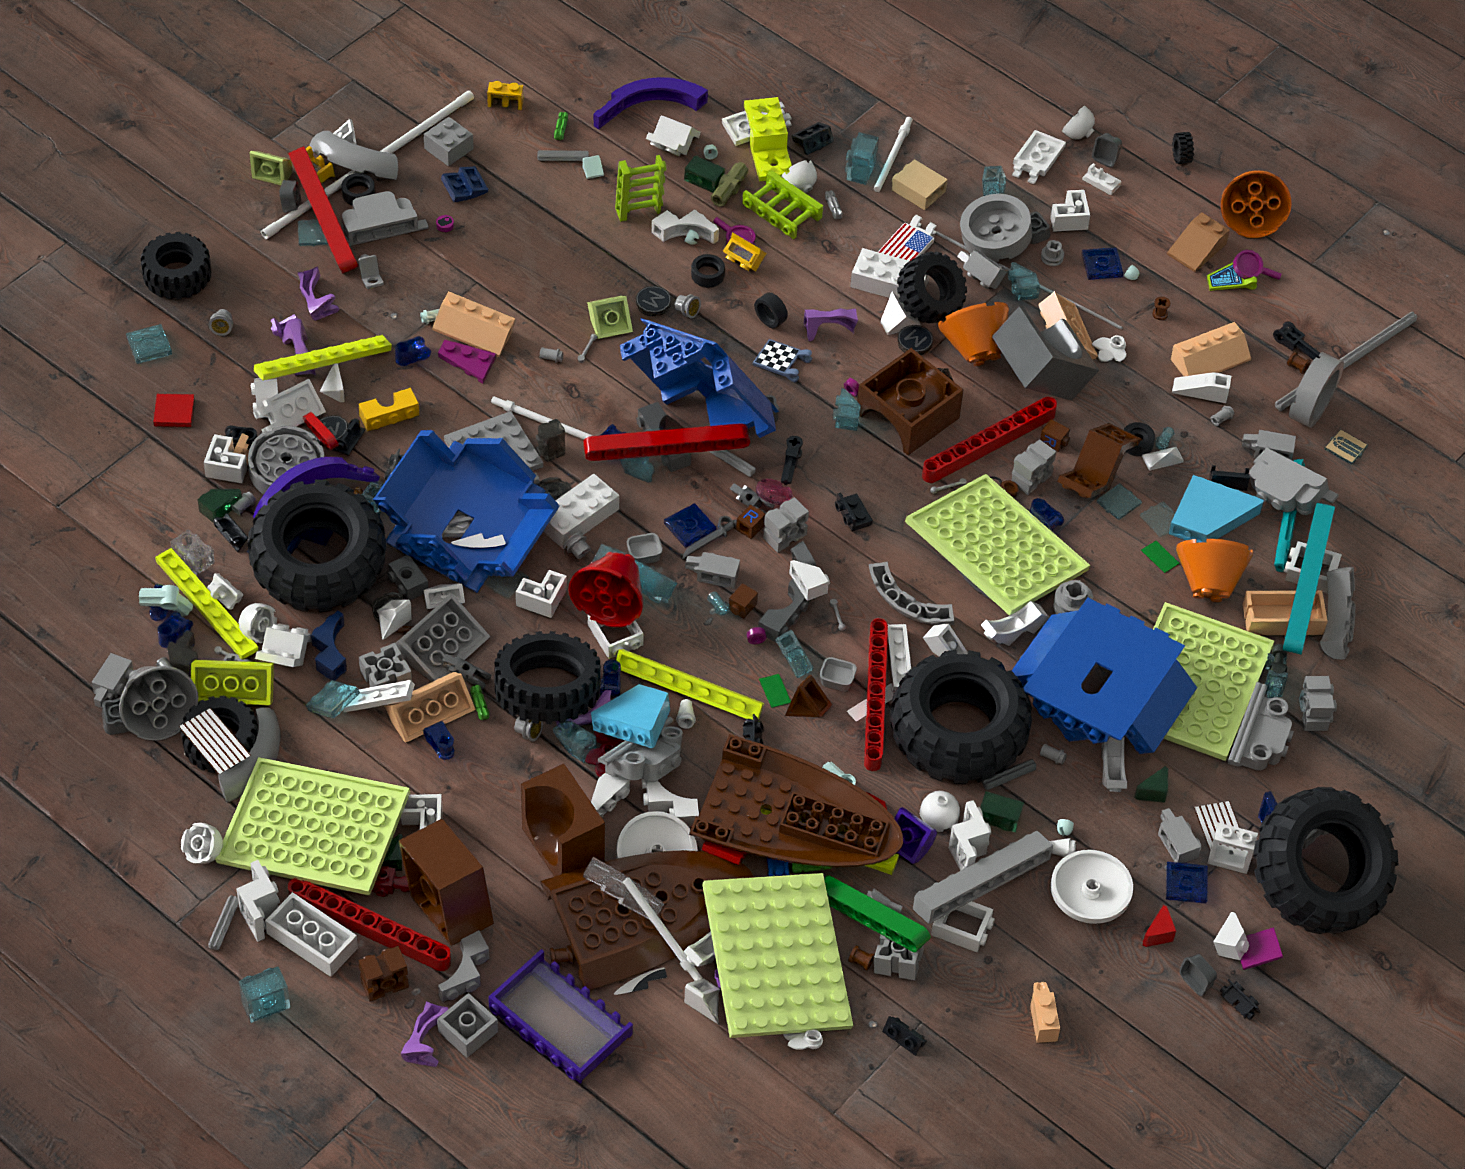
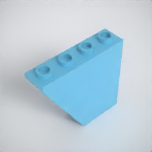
M1193 475L1172 519L1169 534L1184 540L1197 539L1196 543L1207 542V539H1218L1261 513L1264 500Z
M638 684L591 712L593 730L653 748L670 712L669 696L667 692Z

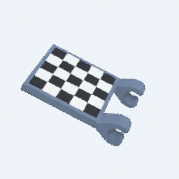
M769 339L753 361V365L783 375L792 382H797L799 371L794 368L791 369L798 357L802 361L810 363L812 351L808 349L800 350Z

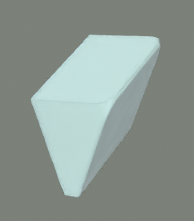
M599 155L583 158V170L587 179L604 176Z

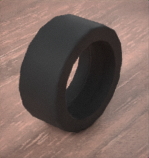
M351 174L342 181V197L350 205H353V200L358 197L375 194L374 181L366 174ZM354 186L368 188L366 192L358 194L348 191Z
M703 254L698 256L691 265L692 280L697 285L705 288L718 286L725 277V263L716 255ZM702 267H713L718 272L713 275H705L698 270Z
M767 292L754 303L757 316L769 328H776L787 320L788 311L786 306L774 293Z

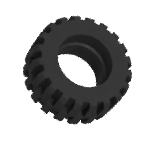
M169 232L165 233L164 236L159 235L156 237V240L152 239L148 246L144 247L140 259L144 283L152 293H156L159 297L165 296L166 299L170 300L172 298L177 300L183 297L189 298L194 293L198 294L201 288L204 289L207 286V282L210 281L212 272L209 250L204 242L195 236L192 237L191 234H181V232L171 234ZM175 262L188 264L180 269L164 268L166 265Z
M926 252L907 262L900 270V277L897 279V284L899 285L897 293L900 294V302H903L905 306L903 308L906 312L909 311L913 318H918V321L933 324L945 320L947 315L960 310L967 298L965 295L967 293V286H965L967 281L962 275V269L958 268V263L955 260H950L951 257L946 254L942 255L941 252ZM925 274L933 278L937 283L940 291L939 301L932 298L927 292L924 283Z
M213 696L209 697V700L206 701L203 699L198 702L197 706L193 705L189 709V713L187 712L183 717L181 725L211 708L228 728L237 731L235 737L248 752H250L257 739L258 723L253 710L247 707V704L243 701L238 702V699L233 697L229 699L226 696H220V698ZM181 730L184 753L189 758V761L203 771L208 769V772L215 773L214 768Z

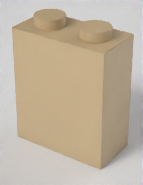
M915 159L910 164H906L903 170L896 173L892 178V191L923 210H926L946 192L947 179Z

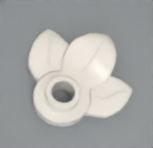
M1115 335L1111 339L1102 337L1092 343V346L1100 350L1098 354L1099 361L1109 362L1115 359L1121 362L1126 357V351L1124 350L1126 342L1122 336Z
M818 1030L783 1034L789 1041L788 1046L796 1050L806 1048L817 1049L823 1043L822 1035Z

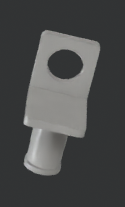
M361 255L359 257V265L365 287L369 289L384 285L379 275L376 255ZM371 280H377L376 283H369Z

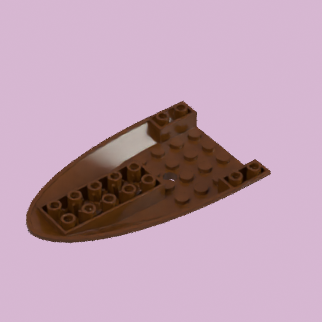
M729 734L723 748L722 760L699 817L696 816L689 832L691 836L749 854L785 862L824 867H858L876 864L896 855L903 845V835L894 817L877 800L859 787L802 758ZM768 808L771 810V813L765 815L761 813V809Z
M679 850L645 853L608 860L542 880L540 883L547 900L552 899L580 966L578 975L583 987L586 986L591 991L641 974L677 957L624 885L623 881L626 878L630 877L684 951L688 946L696 943L711 931L704 891L702 889L703 882L707 880L753 878V875L743 863L737 865L704 851ZM625 906L629 912L627 914H620L617 908Z

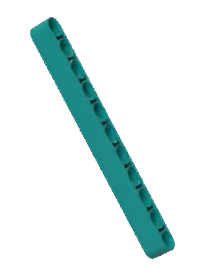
M1316 503L1282 651L1302 655L1335 506Z

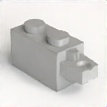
M977 250L971 252L970 255L965 251H961L957 256L965 262L963 268L968 271L967 275L973 279H979L981 281L980 285L987 289L989 287L996 289L1008 272L984 253Z
M1259 430L1258 434H1244L1242 446L1255 450L1254 458H1257L1267 447L1292 460L1296 436Z
M703 552L702 556H687L685 568L696 572L697 581L734 589L740 570V559Z
M110 653L92 681L93 692L96 694L94 697L95 706L102 708L104 701L116 700L119 695H122L129 679V674L134 670L132 660Z
M1169 808L1162 810L1160 817L1163 822L1160 824L1158 835L1175 864L1180 865L1197 859L1201 843L1192 833L1190 824L1184 820L1183 816L1175 817Z

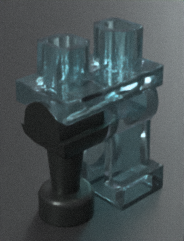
M1282 644L1273 646L1272 654H1267L1264 669H1268L1265 684L1268 687L1265 694L1270 699L1282 697L1288 678V673H1286L1288 652L1282 651Z

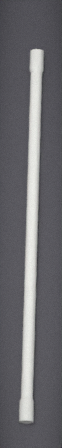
M469 90L457 97L455 101L382 149L381 152L394 153L449 114L474 99L473 93ZM351 170L326 187L324 190L327 197L341 189L342 181L347 176L362 172ZM307 200L297 210L289 212L278 221L261 230L262 236L265 239H269L279 232L280 229L312 208L310 201Z

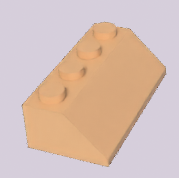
M448 291L441 304L432 330L472 347L496 353V356L500 357L512 334L515 318Z
M1053 292L1038 304L1041 310L1040 314L1046 321L1047 329L1061 318L1066 319L1092 359L1098 357L1074 303Z
M1233 322L1175 344L1171 361L1183 376H1191L1212 372L1220 373L1251 361V356L1245 334Z
M452 672L414 690L410 701L385 705L392 724L404 742H409L476 710L462 674Z

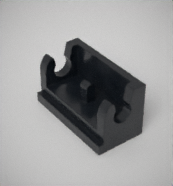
M1212 465L1210 481L1235 490L1247 491L1250 480L1249 468H1245L1244 473L1215 471L1216 465Z

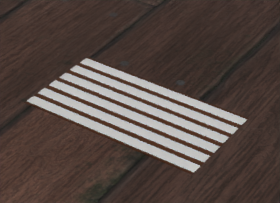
M211 708L179 726L218 774L251 756Z
M1230 801L1194 807L1209 850H1211L1218 822L1240 828Z

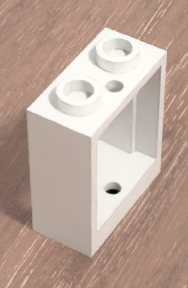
M1298 541L1296 548H1291L1289 558L1292 560L1291 562L1287 561L1284 572L1287 573L1286 581L1298 584L1301 569L1295 567L1298 556L1304 558L1306 543ZM1325 549L1323 564L1330 566L1328 571L1338 569L1342 554ZM1319 576L1316 590L1328 593L1327 576Z
M588 615V626L608 659L617 657L619 649L630 651L638 649L643 645V632L636 621L626 626L632 636L609 644L600 627L605 625L590 620L591 616Z
M1218 822L1207 864L1247 874L1258 833Z
M971 901L956 910L983 920L976 936L946 925L949 914L934 921L931 932L932 936L978 952L980 945H985L988 937L986 931L987 929H992L995 918H992L993 909Z

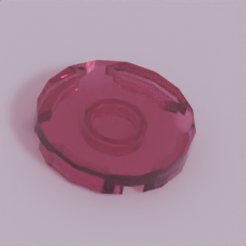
M762 479L761 482L758 481L755 488L759 497L776 505H781L783 502L791 500L793 496L788 486L785 488L781 486L782 483L774 479Z

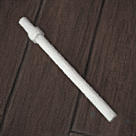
M911 117L906 118L898 131L899 135L875 184L874 190L876 192H880L905 137L910 132V126L913 121Z
M495 396L491 400L492 404L502 407L507 412H515L584 440L587 437L593 436L517 406L515 402L510 400L505 401Z
M630 877L626 878L623 881L624 885L681 961L679 964L682 968L689 972L694 981L702 979L703 977L695 966L687 960V955Z

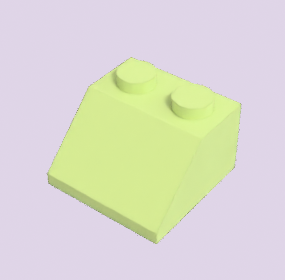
M250 151L249 153L252 178L277 185H282L283 180L290 178L293 172L290 159L260 151Z
M626 296L587 302L590 319L597 339L633 332Z

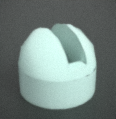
M713 144L704 147L705 158L712 160L717 157L718 151Z
M690 229L684 242L695 245L697 242L694 239H699L698 233Z
M1131 265L1124 277L1129 280H1136L1139 276V270Z
M1066 819L1058 820V833L1062 836H1068L1072 833L1074 823Z

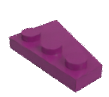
M444 339L438 351V357L454 367L463 369L465 374L473 375L483 384L496 359V353Z

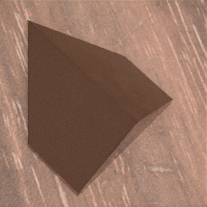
M808 675L797 687L785 716L819 718L832 706V703L812 675Z

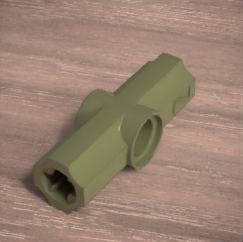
M735 163L728 174L722 175L717 189L711 195V201L714 205L718 207L724 206L732 194H737L741 182L749 170L744 163Z

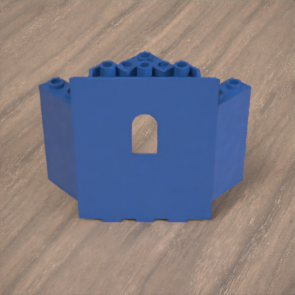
M641 318V321L647 326L643 334L620 345L622 360L631 359L661 390L662 400L666 405L698 390L705 397L710 426L745 424L747 428L755 426L756 434L759 438L776 431L773 412H779L778 409L716 342ZM705 357L712 366L705 364L701 359Z
M433 430L420 431L373 499L377 503L378 508L390 517L389 520L395 524V527L386 538L387 544L449 577L451 580L462 583L463 586L478 593L488 576H514L560 507L550 494L545 493L542 487L534 484L536 477L534 472L503 438H467L464 444L453 441L448 448ZM457 511H460L474 519L461 539L480 533L484 539L503 535L506 544L486 548L464 547L446 543L442 538V534Z
M1088 597L1077 611L1051 615L1012 669L1013 673L1022 683L1025 693L1034 698L1033 705L1043 718H1051L1069 742L1089 739L1094 744L1107 742L1110 737L1122 740L1125 735L1139 754L1154 753L1197 689L1195 683L1177 660L1185 645L1169 638L1170 634L1156 627L1153 630L1145 626L1144 621L1132 615L1129 618L1121 614L1120 609L1109 604L1104 606ZM1095 664L1112 671V674L1098 693L1088 694L1083 691L1081 685Z

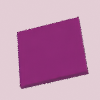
M1274 927L1246 936L1249 948L1241 958L1243 970L1283 958Z

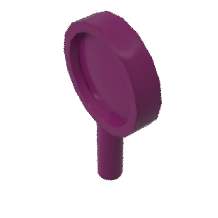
M718 217L713 220V223L727 232L726 244L731 239L733 232L755 245L756 235L750 227L745 225L731 227ZM738 245L735 248V251H747Z
M1253 250L1241 251L1235 256L1233 261L1235 272L1243 279L1253 276L1258 277L1260 274H1264L1279 280L1282 275L1279 272L1263 267L1262 258Z

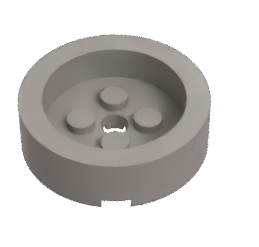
M990 194L980 197L970 203L961 216L962 240L967 251L970 254L974 250L980 251L994 262H999V259L1008 257L1012 259L1018 256L1028 247L1032 239V223L1029 209L1021 200L1011 195ZM1001 230L1000 233H992V231Z
M1324 352L1320 353V359L1316 357L1306 371L1295 393L1297 395L1296 403L1293 402L1289 411V418L1309 428L1318 422L1336 391L1344 368L1343 361Z
M294 426L274 427L272 431L265 434L261 433L251 444L248 453L251 482L259 492L264 494L271 484L289 469L305 461L324 457L322 445L320 446L313 434ZM287 456L290 457L291 460L286 461V463H284L282 458Z

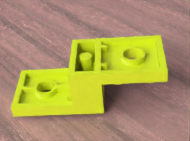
M778 97L744 101V108L750 127V148L759 182L766 181V175L771 170L781 177L784 172L787 175L792 165L787 150L788 132Z

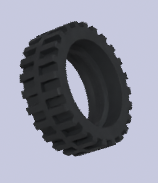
M539 631L535 635L528 633L524 634L521 639L518 637L512 639V644L506 643L503 646V651L499 650L497 653V658L494 662V683L497 702H501V707L504 710L509 709L510 715H519L523 721L530 719L532 723L539 724V721L546 722V724H552L553 721L565 723L566 719L571 718L574 720L578 718V714L585 715L588 713V707L593 708L596 705V700L599 699L601 679L599 656L597 657V652L594 648L590 649L589 643L581 642V638L576 636L571 638L567 633L559 635L556 634V631H550L549 634H542V631ZM550 667L566 670L578 678L562 686L538 687L527 684L517 677L532 669Z

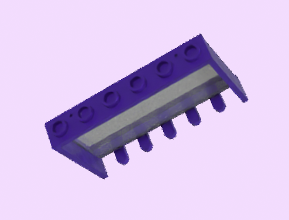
M542 949L489 996V1009L495 1016L499 1015L504 1019L505 1024L509 1028L517 1030L525 1041L529 1040L539 1053L547 1055L556 1067L560 1066L565 1070L570 1079H575L580 1084L618 1046L633 1035V1024L631 1022L624 1026L620 1023L621 1017L618 1012L615 1011L612 1015L605 1010V1003L602 999L595 1002L590 998V991L586 986L580 990L575 986V979L571 974L564 977L560 973L557 962L554 961L551 965L544 960V951Z

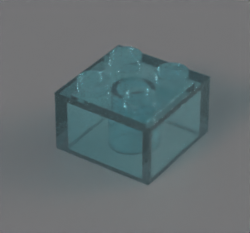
M859 132L857 138H853L852 149L848 150L846 160H848L845 167L847 180L867 185L877 162L879 137Z
M279 966L268 968L259 974L247 976L238 981L242 1005L250 1023L290 1008L288 986Z

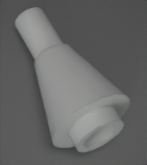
M875 888L872 891L868 890L867 896L898 913L901 912V905L891 902L890 899Z

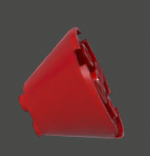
M608 552L604 557L577 571L569 582V596L574 606L580 612L583 610L591 616L590 620L596 621V623L601 625L625 627L631 625L637 618L639 619L643 611L639 568L635 558L630 554Z

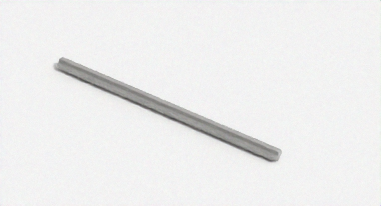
M1414 312L1408 313L1339 359L1344 362L1343 369L1417 320V314ZM1298 387L1276 401L1275 408L1282 411L1293 402H1296L1297 395L1295 393Z

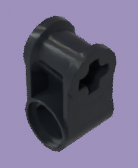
M227 426L225 428V436L233 438L234 449L242 433L249 436L246 441L249 444L248 450L253 441L258 437L254 428Z

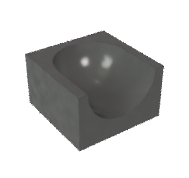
M1019 306L992 336L1026 389L1072 401L1099 371L1066 319L1061 318L1053 326L1040 332L1025 308Z

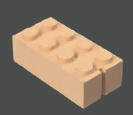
M1316 590L1306 635H1324L1328 620L1322 590ZM1246 591L1243 601L1246 630L1257 635H1286L1296 591Z

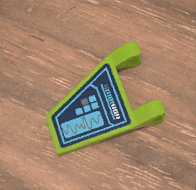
M1233 263L1207 275L1210 291L1235 288L1253 290L1257 288V278L1253 276L1244 280L1239 277L1234 270Z

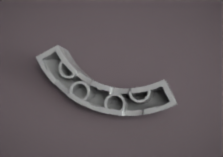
M322 131L311 140L309 146L312 147L313 152L317 155L324 154L330 162L363 173L367 170L378 177L397 179L398 160L395 154L353 144L334 135L330 131Z
M888 562L869 564L870 575L878 592L898 613L924 624L955 625L952 604H924L916 601L914 597L897 586L889 570Z
M1354 567L1339 568L1327 572L1328 622L1320 644L1322 650L1333 659H1345L1350 651L1349 647H1347L1348 642L1353 640L1356 605L1352 601L1353 591H1355Z
M270 708L255 709L259 730L255 744L249 752L251 756L229 770L218 774L220 789L226 803L242 797L258 757L275 761L277 759L280 749V727L274 710Z

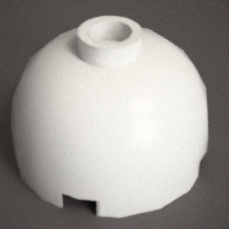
M1084 105L1065 125L1062 132L1074 140H1080L1085 136L1088 138L1094 132L1092 129L1095 124L1093 113Z
M804 160L789 168L790 172L787 175L784 172L782 178L804 193L813 189L812 186L817 180V172L811 160L809 163Z
M261 603L247 606L239 618V629L242 634L256 643H263L264 641L262 640L265 637L266 627H272L273 624H277V617H274L275 609Z
M932 792L923 799L919 813L920 817L937 832H943L944 829L948 828L952 829V825L957 824L960 817L959 802L949 792Z
M206 823L192 824L194 826L186 829L181 839V850L185 852L186 859L195 864H207L214 861L223 848V839L220 832L215 827Z

